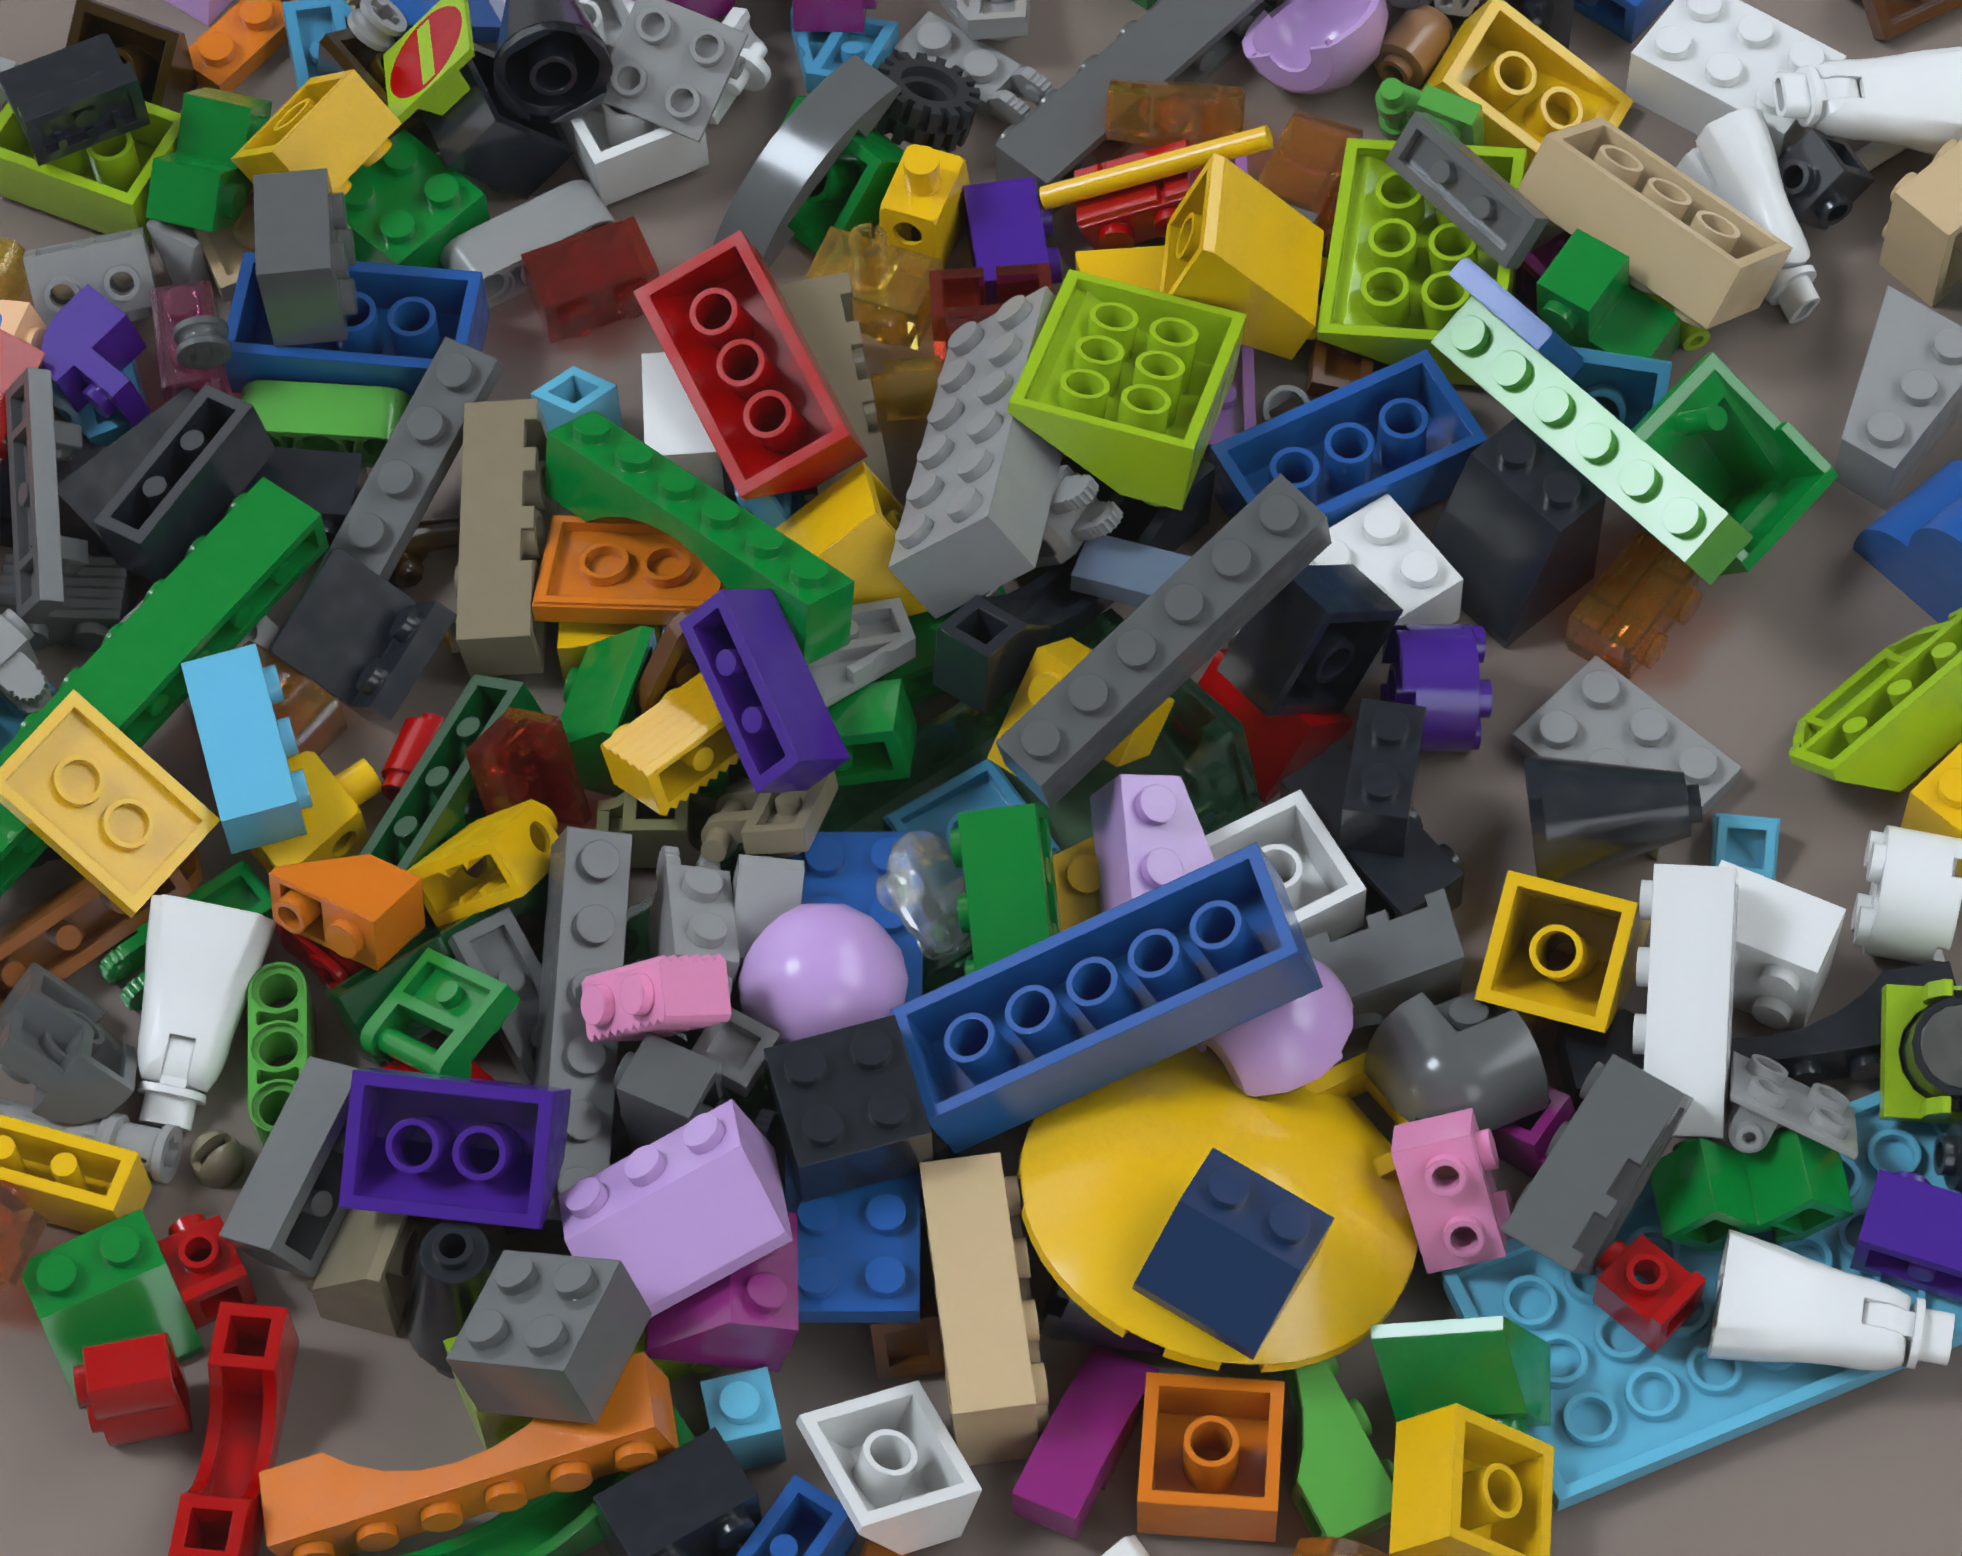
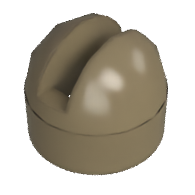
M209 1130L199 1135L192 1143L189 1163L195 1178L200 1184L208 1188L219 1189L230 1186L240 1178L245 1167V1158L240 1144L233 1136L222 1130ZM212 1152L202 1165L200 1163V1160H202L205 1156Z

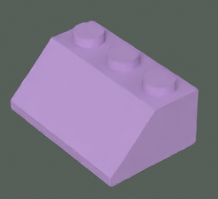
M732 1099L707 1113L696 1116L689 1123L655 1142L636 1149L626 1158L591 1177L578 1181L573 1187L558 1195L564 1239L572 1256L621 1260L652 1313L651 1317L793 1241L775 1149Z

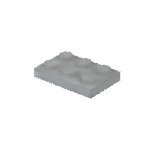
M1597 655L1513 733L1511 747L1525 758L1544 756L1684 772L1686 785L1699 784L1702 816L1740 780L1742 771L1740 765ZM1676 842L1645 853L1657 861Z

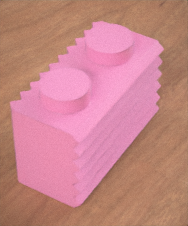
M720 953L712 956L709 954L702 956L698 954L688 956L685 954L678 957L676 955L668 957L661 955L586 976L581 983V1013L586 1022L587 1037L591 1042L643 1041L647 1032L660 1038H665L666 1036L689 1032V1030H697V1028L729 1022L732 1015L726 960Z

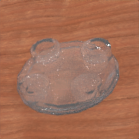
M925 830L905 833L892 846L887 861V873L877 879L876 893L878 900L887 911L897 913L908 932L916 938L919 949L927 958L939 960L950 954L964 952L972 945L971 933L963 934L960 928L957 911L958 895L966 894L963 867L956 868L954 866L950 844L943 837Z

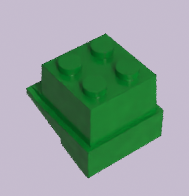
M1713 352L1706 353L1631 430L1729 513L1753 536L1752 540L1720 575L1749 572L1839 476L1828 461L1789 422H1781ZM1641 526L1669 567L1687 566Z

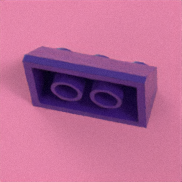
M380 1068L352 1070L339 1207L543 1229L565 1157L571 1089Z

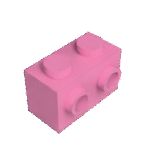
M1473 1108L1395 1125L1391 1155L1427 1274L1506 1257L1508 1235L1502 1232L1501 1229L1513 1212L1514 1206L1508 1189L1497 1191L1491 1170L1499 1168L1495 1141L1490 1129L1479 1131Z

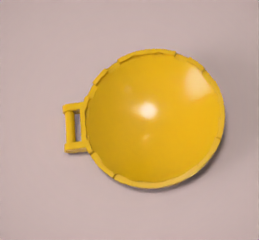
M1206 1045L1207 1050L1202 1053L1195 1046H1192L1033 1119L1020 1155L1018 1179H1021V1192L1024 1202L1021 1212L1030 1241L1040 1260L1057 1284L1092 1318L1121 1337H1124L1127 1331H1130L1142 1339L1164 1347L1165 1350L1162 1357L1219 1371L1222 1362L1245 1365L1259 1364L1261 1373L1297 1369L1319 1363L1343 1353L1370 1335L1371 1325L1381 1324L1389 1316L1406 1287L1414 1267L1418 1242L1392 1159V1145L1351 1098L1368 1091L1397 1125L1408 1123L1409 1121L1393 1108L1364 1073L1366 1052L1332 1067L1321 1078L1290 1092L1254 1097L1244 1094L1231 1081L1224 1064L1209 1046ZM1212 1148L1219 1150L1334 1217L1317 1257L1254 1360L1132 1289L1176 1205Z

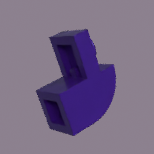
M87 284L54 316L47 327L42 342V351L46 352L43 357L44 366L47 370H51L52 380L77 413L90 403L105 418L108 419L113 413H116L130 426L135 427L151 412L131 380L121 373L147 346L127 315Z

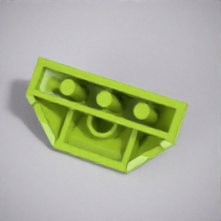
M1962 608L1950 613L1948 616L1949 621L1923 627L1885 647L1800 718L1794 732L1793 746L1790 747L1788 753L1791 763L1835 781L1901 792L1908 785L1917 781L1922 773L1950 749L1959 745L1962 742Z

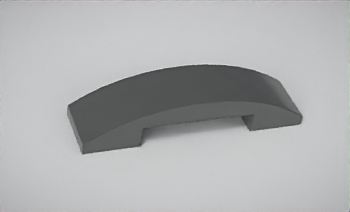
M853 55L841 64L798 105L761 152L736 192L718 229L713 245L741 230L761 254L769 269L795 234L787 227L789 222L856 132L859 131L867 137L896 99L902 88L857 55Z

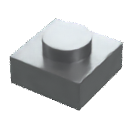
M731 1007L732 1015L729 1022L706 1026L691 1051L720 1062L724 1086L746 1098L766 1068L764 1049L780 1045V1033Z

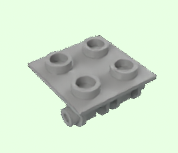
M636 0L611 54L613 64L612 75H610L606 85L607 93L602 103L700 143L729 78L737 80L744 69L746 59L740 56V53L749 35L667 0Z
M1733 1051L1731 1055V1090L1729 1092V1139L1737 1150L1744 1153H1755L1762 1150L1769 1142L1779 1123L1854 1160L1856 1159L1858 1145L1855 1108L1848 1106L1850 1102L1843 1094L1821 1083H1814L1810 1088L1787 1077L1788 1071L1781 1064L1766 1056L1753 1054L1751 1058H1747Z

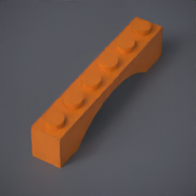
M644 1352L631 1355L596 1424L534 1418L527 1426L494 1447L455 1463L422 1470L383 1471L348 1464L321 1452L260 1471L259 1480L266 1546L276 1556H348L361 1551L380 1552L395 1547L400 1539L426 1531H450L459 1527L463 1520L491 1511H515L525 1506L529 1499L555 1491H579L591 1485L594 1479L620 1471L637 1472L679 1448L669 1379Z

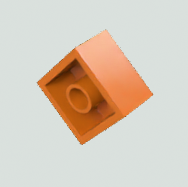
M1146 1372L1137 1496V1533L1276 1542L1285 1381Z

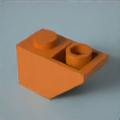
M371 854L276 866L268 873L272 915L276 924L291 933L299 934L321 944L342 957L353 959L376 971L384 966L425 928L422 878Z

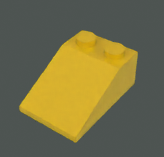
M1488 0L1465 19L1426 84L1481 104L1486 146L1527 148V170L1546 134L1599 117L1604 118L1618 128L1634 102L1627 94L1504 0Z

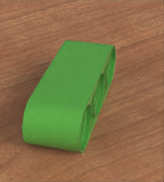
M255 380L249 382L243 387L241 400L254 406L274 447L363 454L366 467H374L412 398L406 392L390 387L277 380Z
M274 962L264 965L252 976L248 987V1111L262 1149L274 1127L270 1123L280 1115L309 1056L317 1058L316 1012L305 975L298 967L287 962ZM294 998L293 1002L285 1007H270L278 999ZM285 1055L295 1056L287 1065L279 1067L270 1066L278 1057Z

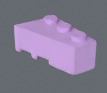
M1119 774L1090 796L1094 849L1099 866L1100 888L1098 893L1100 914L1215 861L1181 776Z

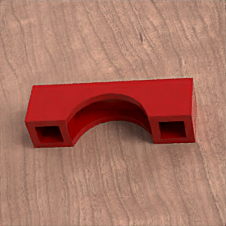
M220 1301L207 1363L209 1411L203 1453L192 1486L187 1492L180 1495L168 1556L258 1555L264 1525L259 1472L275 1467L300 1341L289 1310L286 1307Z

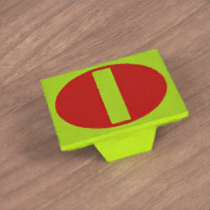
M440 0L383 54L388 108L402 124L418 109L443 116L470 90V86L459 71L475 56L468 0Z

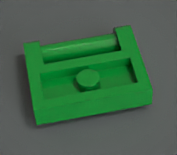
M427 948L367 1021L360 1036L361 1046L366 1052L379 1059L394 1058L423 1073L470 1078L472 1060L489 1039L499 1031L505 1019L521 999L508 984ZM414 1019L449 1037L437 1050L404 1034L403 1030Z

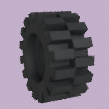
M908 52L899 53L898 58L890 55L885 59L884 63L881 62L878 71L899 85L902 90L878 121L876 130L882 136L892 133L891 142L899 146L904 140L911 143V145L929 146L939 151L942 147L947 153L955 151L957 145L962 147L965 144L980 102V89L974 88L976 81L971 76L962 77L964 70L957 65H954L952 68L946 67L947 60L938 56L936 61L933 62L928 60L926 53L917 52L915 59H912Z

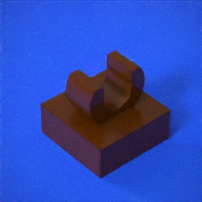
M920 1299V1323H870L877 1380L945 1371L936 1300L925 1301Z

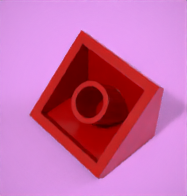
M1221 649L1214 656L1174 720V729L1260 801L1267 804L1280 792L1283 779L1322 754L1353 726V719L1343 711L1265 716L1217 670L1228 649Z

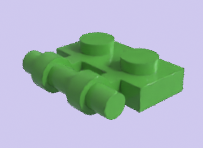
M1397 78L1385 79L1377 90L1375 102L1377 112L1379 113L1380 132L1388 140H1398L1414 112H1425L1432 115L1465 145L1486 146L1481 104L1426 84L1424 90L1421 91L1403 84Z

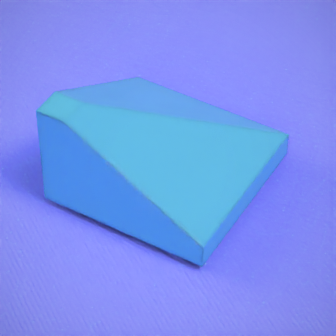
M1713 813L1710 866H1719L1721 860H1724L1775 881L1780 818Z

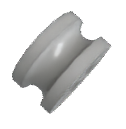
M361 0L360 8L353 9L347 17V23L352 33L366 46L380 52L389 50L395 43L394 37L401 36L407 28V21L403 13L389 0Z

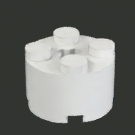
M1890 825L1885 827L1884 832L1870 830L1863 868L1867 869L1866 881L1871 882L1869 895L1857 893L1851 921V931L1854 932L1853 944L1862 946L1863 954L1921 965L1945 962L1942 949L1950 951L1962 899V878L1954 876L1957 860L1962 859V839Z

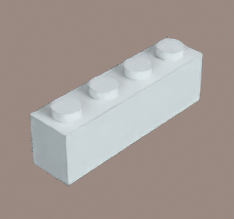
M1654 864L1653 880L1641 881L1639 915L1640 920H1651L1650 947L1639 946L1637 951L1636 986L1648 987L1647 1013H1635L1633 1054H1644V1070L1694 1098L1672 1137L1675 1139L1705 1137L1712 1141H1726L1739 890V873L1736 867Z

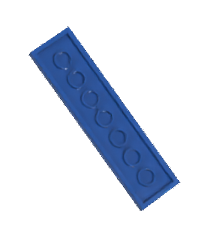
M923 831L817 832L809 851L792 856V860H802L805 865L801 904H846L872 917L886 930L902 951L909 979L904 1004L922 996ZM786 1150L785 1203L787 1212L797 1213L799 1323H920V1172L802 1203Z

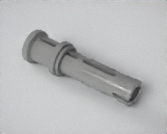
M0 1097L1 1115L139 1152L146 1172L150 1173L156 1182L167 1184L172 1180L177 1171L183 1148V1132L180 1126L166 1124L162 1129L135 1124L130 1122L128 1115L115 1112L103 1119H96L83 1124L55 1123L32 1113L33 1105Z

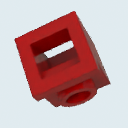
M199 1213L184 1216L169 1227L168 1237L157 1241L195 1329L217 1320L220 1301L243 1304L258 1302L248 1274L234 1245L219 1236L224 1226L220 1214L207 1220L203 1214Z
M1641 1233L1629 1246L1625 1245L1621 1240L1615 1241L1599 1258L1593 1270L1599 1275L1596 1280L1593 1302L1656 1353L1700 1307L1706 1278L1697 1271L1691 1274ZM1637 1274L1641 1275L1650 1284L1640 1283L1635 1279V1276Z

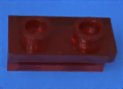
M509 707L465 750L486 816L533 799L549 807L555 814L557 822L583 827L592 818L566 732L558 716Z

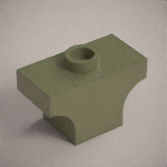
M624 791L617 797L598 800L596 830L632 834L630 868H657L659 851H661L663 845L679 848L681 865L696 866L703 844L701 832L708 818L716 813L718 799L706 797L698 792L697 794L690 793L687 801L680 800L677 809L670 808L667 816H664ZM724 858L721 862H719L720 868H725Z

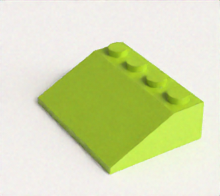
M1347 138L1317 325V340L1388 365H1392L1427 349L1451 384L1479 386L1431 344V341L1466 301L1473 296L1454 280L1449 273L1462 258L1465 260L1469 258L1514 296L1516 269H1508L1500 265L1384 162L1397 141ZM1466 145L1516 190L1518 189L1527 172V148Z
M1069 269L1009 400L1007 413L1120 495L1142 500L1151 506H1166L1182 511L1236 373L1247 314Z

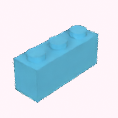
M256 643L181 663L220 820L231 854L307 834L301 809L312 807L313 804L303 769L290 771L287 756L299 754L289 716L280 719L276 718L273 704L284 702L285 699L275 664L266 667L262 666Z

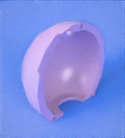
M1287 0L1270 13L1263 10L1247 28L1241 44L1246 58L1256 72L1272 85L1292 93H1328L1350 85L1379 56L1389 14L1385 0Z
M810 903L801 904L781 914L763 930L743 960L737 981V989L742 1013L780 1033V1044L892 1016L890 1010L905 1002L909 979L901 949L886 930L872 917L846 904Z
M1314 958L1312 959L1322 982V988L1194 1045L1201 1053L1207 1050L1206 1045L1209 1046L1224 1064L1231 1081L1248 1096L1257 1097L1290 1092L1321 1078L1343 1058L1341 1051L1353 1029L1354 1006L1346 988L1335 973Z

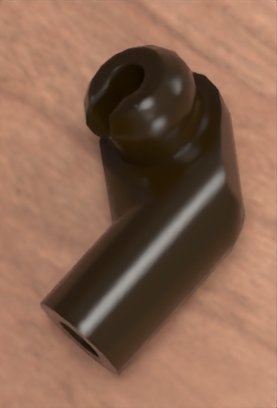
M460 516L424 520L419 523L391 575L392 581L397 586L412 587L422 580L424 572L422 563L430 551L459 547Z

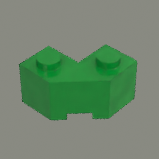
M209 87L184 93L176 152L153 159L146 218L212 233L235 225L237 219L242 214L245 201L253 183L234 164L231 158L270 119L272 101Z
M1578 228L1537 282V313L1570 346L1668 361L1680 345L1681 319L1675 312L1629 287V256Z
M1785 1126L1775 1129L1767 1145L1755 1153H1742L1714 1143L1711 1139L1705 1137L1685 1139L1674 1145L1673 1152L1660 1158L1650 1176L1663 1238L1704 1252L1724 1250L1729 1229L1746 1235L1772 1231L1774 1244L1803 1240L1854 1214L1840 1152Z

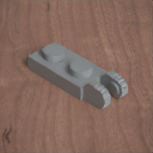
M930 11L893 48L895 58H898L901 52H908L912 59H915L917 52L926 53L929 61L935 62L938 56L947 60L946 67L952 68L954 65L962 68L964 70L962 77L971 76L976 81L974 88L980 89L981 95L977 112L986 117L990 114L1007 125H1018L1033 112L1025 101H1022L1020 97L1017 98L1011 91L1028 101L1031 100L1034 104H1039L1049 91L1055 89L1043 74H1038L1036 70L1029 66L1022 67L1021 64L980 40H970L961 29Z

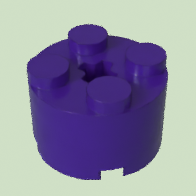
M1469 624L1394 625L1383 644L1381 664H1390L1387 684H1380V700L1427 707L1422 752H1468L1470 750H1479L1480 718H1489L1492 711L1491 682L1489 679H1480L1479 663H1483L1486 651V637L1483 626H1470Z

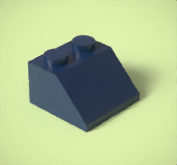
M1212 1148L1176 1205L1132 1289L1254 1360L1317 1257L1334 1217L1219 1150Z

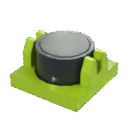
M1953 979L1930 981L1924 986L1886 984L1882 987L1879 1120L1951 1124L1952 1122L1962 1121V986H1954Z

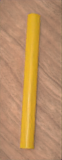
M1264 125L1048 184L1039 188L1040 200L1044 209L1048 210L1203 168L1213 153L1232 160L1273 149L1272 134L1269 127Z

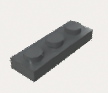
M1414 112L1384 161L1504 268L1519 269L1550 220L1429 113Z

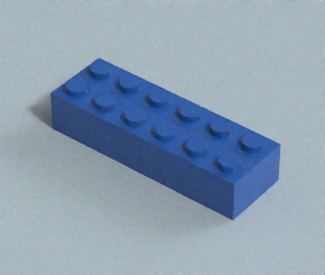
M1255 842L890 1011L892 1015L896 1016L929 1125L956 1154L1322 988L1323 985L1282 878L1259 844Z

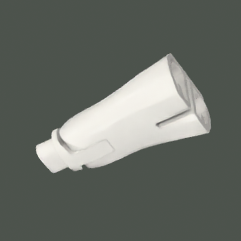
M1961 46L1921 50L1878 58L1834 60L1816 66L1803 65L1796 72L1778 71L1773 77L1772 90L1777 115L1782 118H1797L1802 127L1812 128L1815 125L1817 130L1831 137L1887 143L1936 155L1941 147L1951 139H1957L1958 141L1962 139Z
M1756 107L1741 108L1707 124L1695 140L1697 148H1693L1690 152L1686 153L1676 168L1793 247L1765 299L1770 305L1776 306L1780 304L1788 322L1794 324L1807 318L1821 301L1812 284L1817 273L1813 265H1804L1811 256L1810 249L1787 199L1775 148L1762 109H1756Z
M167 894L151 896L146 938L144 993L137 1050L140 1078L147 1080L139 1082L138 1092L145 1094L139 1122L158 1127L172 1124L180 1126L183 1132L191 1131L196 1106L206 1105L207 1096L199 1091L208 1092L223 1070L238 1022L248 999L250 979L262 966L276 927L275 920L255 912Z
M1729 1229L1719 1269L1715 1296L1716 1306L1713 1312L1707 1352L1708 1358L1753 1362L1813 1363L1868 1371L1889 1370L1900 1366L1915 1369L1918 1360L1948 1365L1954 1331V1313L1927 1309L1926 1299L1918 1297L1911 1307V1296L1898 1288L1833 1268L1778 1245Z

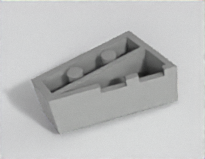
M1889 285L1842 434L1834 469L1839 475L1834 480L1835 482L1884 510L1962 413V326Z

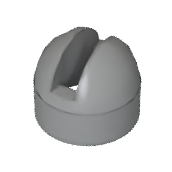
M1278 385L1271 388L1263 396L1260 404V415L1263 422L1272 419L1269 414L1270 410L1280 406L1290 398L1294 397L1298 406L1310 402L1308 396L1302 389L1293 385Z

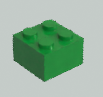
M403 129L390 139L392 146L385 155L368 167L362 164L348 178L352 183V187L344 196L347 211V229H352L356 261L444 269L440 263V255L444 247L458 235L490 220L486 196L484 192L458 171L446 168L439 160L437 154L406 129Z

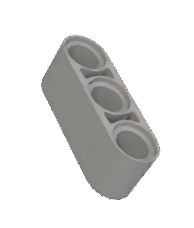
M573 180L458 235L444 247L440 255V263L444 269L482 272L489 309L608 251L617 241L620 235V227L591 184L585 180Z

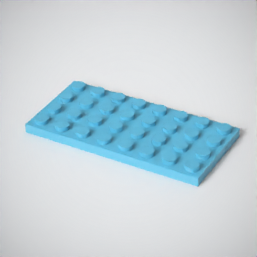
M1879 1090L1852 1101L1848 1105L1855 1108L1858 1155L1855 1160L1840 1153L1854 1214L1803 1240L1776 1243L1775 1245L1833 1268L1898 1288L1911 1296V1307L1918 1297L1926 1299L1927 1309L1954 1313L1955 1322L1952 1348L1962 1345V1303L1850 1268L1879 1169L1891 1173L1899 1171L1912 1172L1927 1179L1931 1185L1950 1190L1945 1184L1944 1177L1938 1176L1935 1173L1933 1164L1935 1141L1939 1135H1946L1950 1124L1879 1120ZM1652 1182L1646 1184L1614 1242L1621 1240L1625 1245L1629 1246L1642 1233L1691 1274L1697 1271L1706 1278L1700 1307L1656 1353L1593 1302L1596 1280L1599 1275L1591 1276L1571 1272L1514 1238L1507 1240L1506 1257L1439 1271L1438 1280L1458 1319L1505 1316L1550 1344L1551 1426L1527 1427V1434L1554 1446L1552 1503L1557 1512L1904 1369V1367L1900 1366L1889 1370L1868 1371L1813 1363L1753 1362L1708 1358V1344L1713 1312L1716 1306L1715 1296L1723 1250L1704 1252L1663 1238ZM1772 1231L1748 1234L1749 1236L1774 1244ZM1637 1274L1635 1276V1279L1640 1283L1650 1284L1641 1275Z

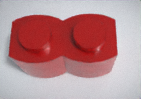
M167 1332L83 1347L84 1364L73 1366L77 1400L80 1407H87L92 1433L103 1432L110 1447L193 1432L187 1380L180 1361L176 1359L175 1351Z

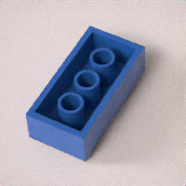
M244 252L227 321L229 329L227 340L231 344L232 353L230 359L224 363L231 391L232 393H242L243 387L255 380H277L390 387L406 392L412 397L445 337L480 352L483 351L490 310L482 272L356 261V265L349 266V278H354L358 314L347 316L348 340L275 347L256 278L255 253Z
M1425 349L1210 446L1209 462L1216 466L1213 495L1231 520L1281 473L1327 516L1329 528L1386 493L1394 499L1407 515H1410L1450 497L1471 452L1487 441L1488 437L1431 354Z

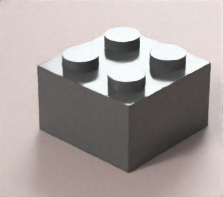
M327 168L253 175L256 278L274 346L281 347L348 340L347 316L358 314V303L354 278H349V266L356 265L353 231L352 229H347L344 193H333Z
M503 1250L450 1349L446 1361L479 1412L596 1424L652 1313L621 1260Z

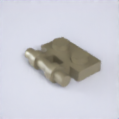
M835 770L806 791L756 794L749 778H738L733 785L723 789L716 803V813L708 818L701 832V841L703 843L701 846L702 856L712 863L721 862L726 855L736 850L739 843H743L746 855L769 854L775 858H788L801 852L809 851L838 790Z

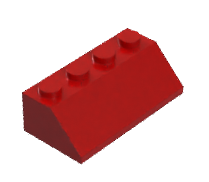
M741 230L633 291L743 501L813 488L868 457L761 254Z

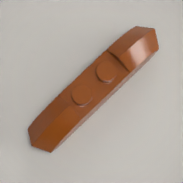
M197 846L153 895L167 894L184 898L197 888L203 880ZM81 875L0 930V1007L33 962L61 980H64L132 934L138 927L149 920L151 897L130 918Z

